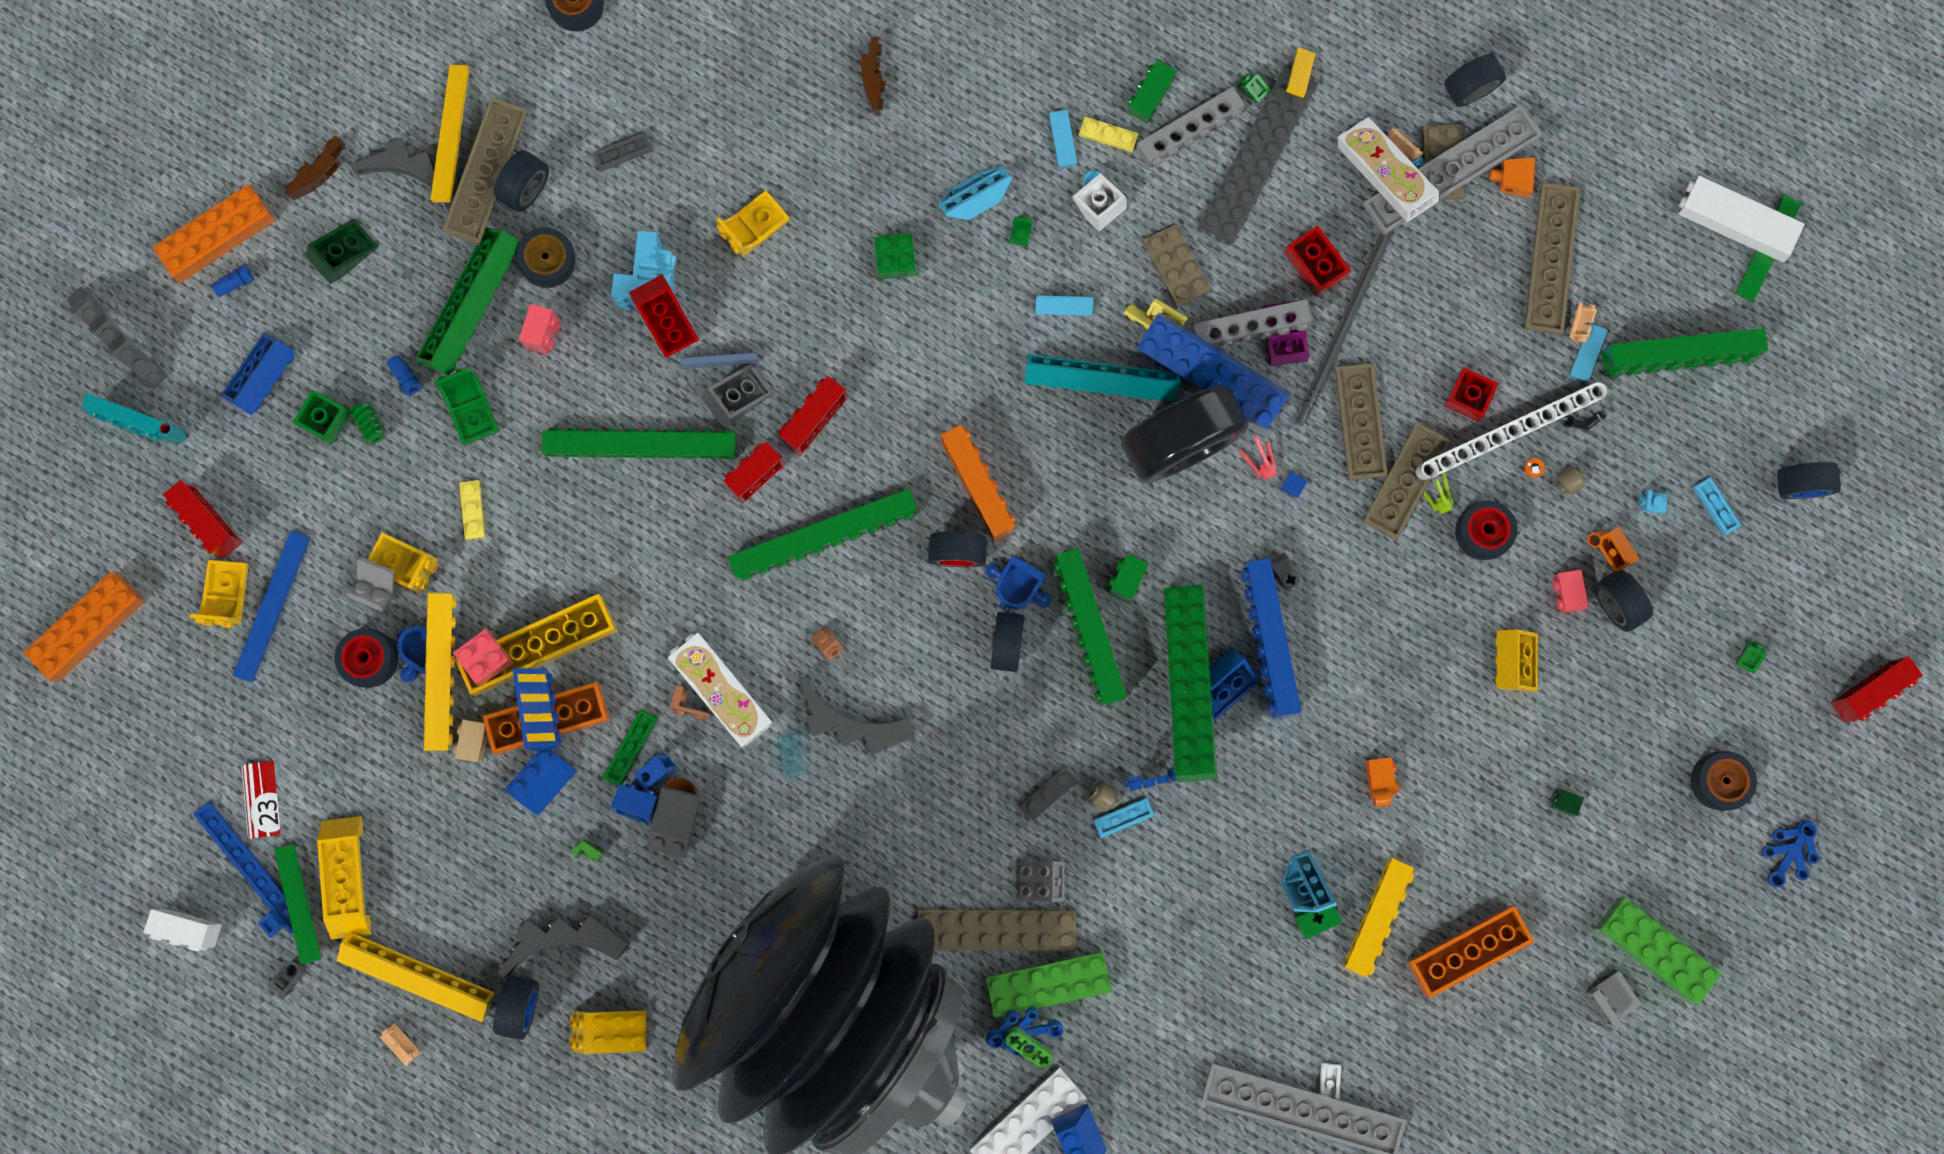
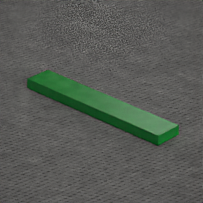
M1784 195L1776 211L1795 219L1802 203ZM1756 250L1735 294L1753 302L1774 258Z
M295 845L275 849L274 852L300 963L304 965L322 960Z

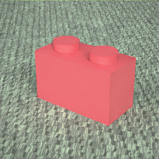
M1581 570L1558 573L1553 576L1552 587L1556 590L1558 597L1556 598V607L1560 609L1561 614L1589 608Z

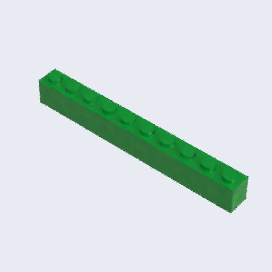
M548 428V431H542V454L545 457L736 459L737 436L731 430H721V433H713V430L694 432V430L684 429L682 432H675L673 429H664L663 432H656L654 429H644V432H637L636 429H625V432L613 428H608L606 431H598L596 428H587V431H579L578 428H568L567 431H560L559 428Z
M906 489L730 555L728 559L735 578L744 582L752 579L754 574L759 573L763 575L770 572V568L775 566L778 568L789 565L788 562L791 560L801 561L807 558V554L813 552L815 555L822 553L826 547L831 545L832 548L838 547L847 539H850V541L861 538L863 533H875L879 531V527L885 525L886 527L894 526L898 520L903 518L905 521L916 517L915 514L918 513V509L910 489Z

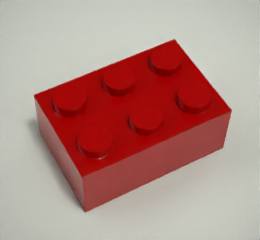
M1318 225L1287 245L1284 251L1286 257L1316 297H1319L1347 278L1351 272V269Z
M767 442L759 443L753 449V454L749 457L745 456L739 462V467L735 470H730L724 476L726 479L723 482L727 488L743 504L785 466L782 457Z

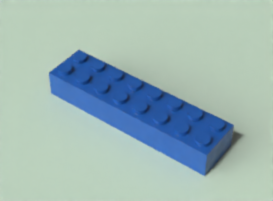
M1160 312L1137 346V349L1203 390L1217 385L1229 387L1244 415L1266 429L1269 428L1290 394Z
M1267 558L1247 562L1242 567L1243 570L1240 571L1242 582L1246 584V589L1244 590L1245 600L1250 603L1248 615L1249 619L1253 620L1254 623L1252 635L1254 639H1257L1258 646L1255 647L1257 658H1261L1262 662L1259 669L1261 677H1265L1266 684L1263 685L1265 696L1269 697L1270 704H1267L1268 713L1272 715L1273 719L1297 715L1302 711L1271 560Z

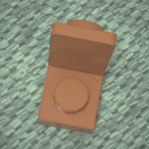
M676 685L670 706L671 709L675 710V714L686 716V713L694 714L693 718L703 721L705 717H711L709 713L681 707L682 703H686L688 692H685V687Z

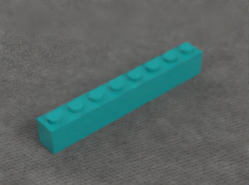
M1028 354L1024 383L1033 386L1042 385L1049 386L1050 388H1066L1072 391L1082 390L1089 393L1098 392L1107 395H1122L1128 398L1139 397L1146 400L1155 399L1164 402H1177L1180 375L1171 371Z

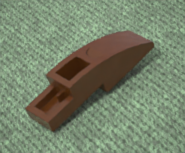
M871 37L869 54H861V74L866 99L874 115L879 116V110H883L884 99L881 98V92H885L886 81H883L882 74L879 73L880 62H877L878 56L882 54V44H879L878 37Z
M334 135L326 143L324 151L316 157L313 166L306 162L304 166L300 167L296 178L288 184L285 193L292 200H296L324 184L340 167L341 163L337 160V157L346 146L345 143Z

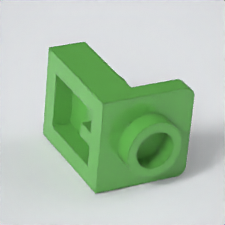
M581 840L572 848L574 853L571 857L578 859L582 851H585L584 856L594 861V859L600 860L605 853L588 841Z

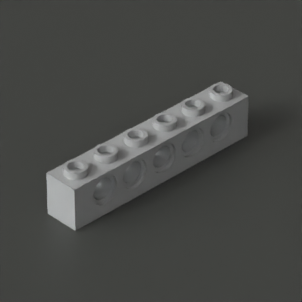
M1232 86L1138 142L1136 150L1147 167L1151 165L1155 167L1168 155L1169 157L1176 155L1183 146L1187 148L1195 142V139L1206 137L1211 133L1210 130L1215 127L1217 129L1223 127L1230 118L1236 119L1241 116L1245 104ZM1224 107L1227 109V112H1220L1218 108ZM1203 117H1209L1212 121L1206 122L1203 120ZM1193 126L1196 130L1189 131L1187 127ZM1176 135L1180 140L1174 141L1171 139V136ZM1162 145L1164 149L1157 150L1155 146Z
M1306 299L1195 323L1193 325L1195 334L1213 346L1229 347L1234 342L1248 343L1253 338L1267 339L1276 333L1278 335L1289 334L1290 330L1304 331L1309 329V326H1313L1310 305ZM1289 315H1296L1295 321L1291 323L1286 321ZM1270 319H1277L1276 325L1268 326ZM1258 323L1256 330H1249L1250 324ZM1233 327H1239L1237 334H1230V330ZM1214 331H1220L1218 338H1211Z

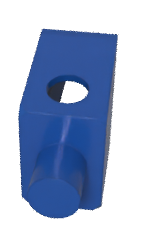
M667 754L656 755L634 774L636 780L631 785L636 786L638 791L653 789L678 770V768Z

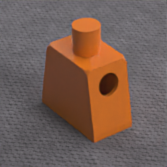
M1535 158L1504 160L1500 165V170L1490 169L1489 180L1499 181L1500 192L1529 198L1533 193Z

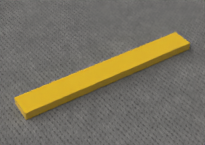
M449 65L431 191L432 202L451 203L470 70L468 65Z

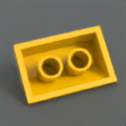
M1518 629L1497 631V656L1495 659L1497 665V675L1495 678L1497 689L1538 692V633Z

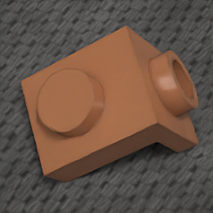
M825 626L810 638L829 661L844 649Z

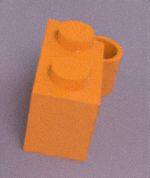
M1619 526L1608 533L1598 529L1587 537V542L1591 547L1600 548L1614 572L1623 570L1640 559ZM1595 535L1599 537L1600 542L1596 540Z
M1392 757L1365 761L1370 800H1373L1374 807L1390 806L1391 798L1396 797V793H1399V783L1395 781L1394 773L1397 772L1395 761L1392 762Z

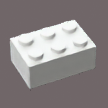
M151 909L143 933L149 934V938L162 941V939L169 940V944L188 945L190 950L207 951V948L215 947L222 924L169 909Z

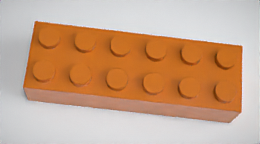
M247 184L152 248L172 278L181 284L276 221V219L256 190Z
M959 425L941 434V443L992 541L995 543L1014 533L1016 520L1012 513L1008 514L1007 503L1004 497H999L997 490L999 488L995 480H990L988 473L990 471L986 463H981V454L977 446H972L970 432L967 428L963 429L962 425Z
M111 571L23 653L48 680L59 682L146 601L121 574Z
M598 682L555 694L556 704H554V710L559 715L557 729L561 732L562 736L611 721L602 687ZM518 706L483 716L493 754L500 755L524 748Z
M1508 905L1412 957L1406 963L1424 996L1432 998L1535 941L1516 907Z

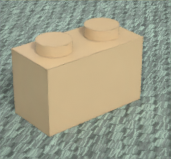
M462 720V724H459L457 735H459L458 743H455L453 749L455 759L482 763L488 737L485 724Z

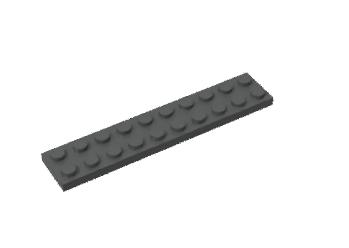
M1284 66L1199 225V228L1230 244H1233L1318 84V82L1309 78L1304 98L1286 92L1291 69Z

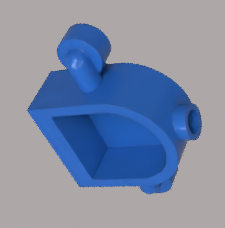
M1015 556L1011 557L1004 571L1001 570L997 563L987 565L986 575L991 579L999 578L996 585V594L1001 603L999 607L1004 611L1009 612L1011 609H1023L1031 603L1033 598L1036 599V604L1041 608H1046L1050 605L1051 596L1047 592H1038L1046 578V574Z
M413 626L406 630L402 629L397 635V639H399L397 644L398 653L409 664L400 671V677L405 682L415 681L417 678L416 669L425 674L426 628L422 626Z

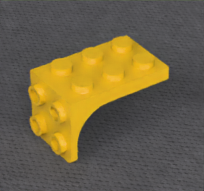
M765 190L732 217L726 220H721L720 217H717L716 227L719 230L720 236L724 240L728 239L730 247L735 254L740 253L744 258L788 223L790 218Z
M382 532L368 560L393 570L395 572V582L420 594L427 589L429 585L428 579L431 573H434L438 567V559Z
M208 560L202 604L198 613L190 614L189 618L194 619L195 623L204 626L220 625L225 628H233L234 625H241L249 564Z
M645 1010L610 1012L573 1011L570 1017L572 1036H570L569 1045L573 1052L599 1054L646 1051Z

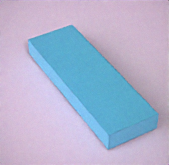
M1068 110L1050 112L1049 119L1058 168L1076 166L1077 159Z
M1591 323L1588 324L1592 326L1589 340H1586V343H1581L1569 373V377L1584 383L1589 381L1608 331Z
M1711 477L1692 487L1723 536L1742 526Z
M1144 798L1093 820L1101 839L1155 815L1148 798Z

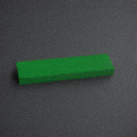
M640 709L602 778L617 786L619 784L622 785L658 720L656 716Z

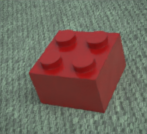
M1463 367L1458 372L1443 406L1479 422L1485 416L1499 383Z

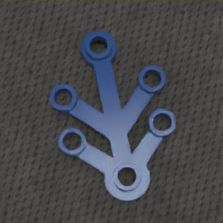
M1175 769L1167 771L1165 776L1142 780L1141 776L1125 779V788L1129 787L1130 791L1142 789L1141 784H1143L1144 788L1156 786L1155 781H1157V784L1167 783L1169 779H1171V782L1177 781Z
M1802 821L1795 829L1773 831L1772 838L1775 841H1783L1785 838L1795 836L1797 838L1792 844L1775 847L1764 846L1762 848V855L1766 858H1771L1776 854L1787 853L1776 871L1769 873L1767 876V882L1770 886L1782 887L1785 884L1786 878L1784 874L1794 859L1797 867L1795 872L1796 878L1798 880H1807L1809 878L1801 847L1805 842L1808 851L1805 859L1809 864L1819 862L1820 857L1816 853L1813 840L1817 834V828L1813 822ZM1804 827L1809 829L1808 834L1804 833ZM1777 832L1782 834L1781 839L1776 837ZM1767 848L1771 849L1770 855L1766 854ZM1812 854L1815 856L1814 862L1810 860ZM1800 871L1805 873L1804 878L1800 877ZM1773 876L1778 878L1776 883L1772 881Z
M1033 1006L1026 1009V1016L1016 1026L1030 1036L1048 1033L1050 1037L1057 1038L1063 1034L1062 1023L1057 1019L1050 1020L1046 1025L1027 1028L1033 1020L1038 1018V1010ZM1009 1010L1006 1013V1020L998 1029H992L987 1032L985 1039L991 1048H1000L1002 1046L1011 1051L1013 1055L1021 1056V1054L1006 1044L1004 1035L1005 1031L1012 1024L1018 1022L1017 1011ZM1036 1039L1041 1044H1043V1041L1041 1039ZM1027 1044V1045H1026V1046H1028V1047H1030V1048H1032V1049H1033V1047H1034V1045H1032V1044Z

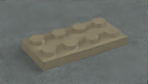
M1461 125L1422 127L1425 163L1430 162L1462 142ZM1465 186L1442 200L1464 199Z
M1178 224L1143 240L1176 308L1211 291Z

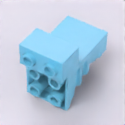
M638 231L633 275H613L611 297L620 309L630 310L631 307L636 308L628 292L661 274L664 275L675 295V285L673 283L677 258L671 251L662 249V242L657 232Z

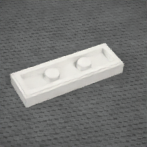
M1321 1063L1319 1094L1339 1099L1341 1064Z

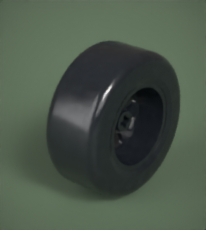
M1217 385L1189 395L1149 416L1124 435L1121 445L1137 478L1143 483H1153L1186 470L1228 447L1247 432L1249 424L1232 390L1225 385Z

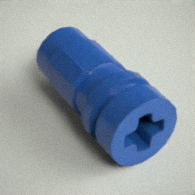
M243 264L238 269L232 270V273L212 283L211 286L217 296L221 297L237 289L239 286H245L246 282L249 284L255 279L250 269Z
M395 355L387 361L386 364L394 377L399 381V386L406 395H412L421 389V382L415 374H412V369L399 355Z

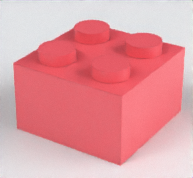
M530 304L518 340L526 349L548 355L549 350L552 351L554 348L555 340L553 338L555 333H558L560 330V319L553 310Z
M486 629L453 652L475 684L483 686L513 663L493 634Z

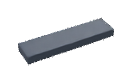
M756 352L680 358L682 369L747 365L750 363L759 364Z

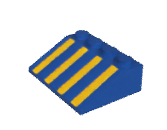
M545 668L512 669L524 749L539 752L560 748L562 735L557 729L559 715L554 710L556 696L551 690V684H553L552 673H549Z

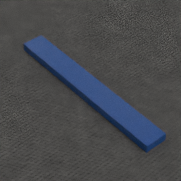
M290 531L233 676L253 683L311 539L310 537Z
M208 801L193 815L270 910H274L285 923L284 927L288 932L294 934L284 891L215 806Z

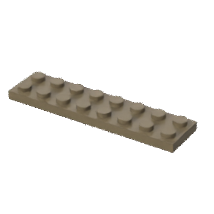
M494 97L490 98L442 233L480 246L497 199L494 195L495 182L507 161L512 157L527 115V109Z
M1550 183L1541 184L1524 330L1556 335L1564 334L1580 188Z
M918 910V919H927L933 925L935 932L934 950L1076 951V911Z

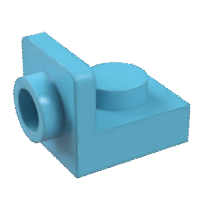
M1646 490L1639 498L1641 511L1665 514L1668 494L1654 493L1652 490Z

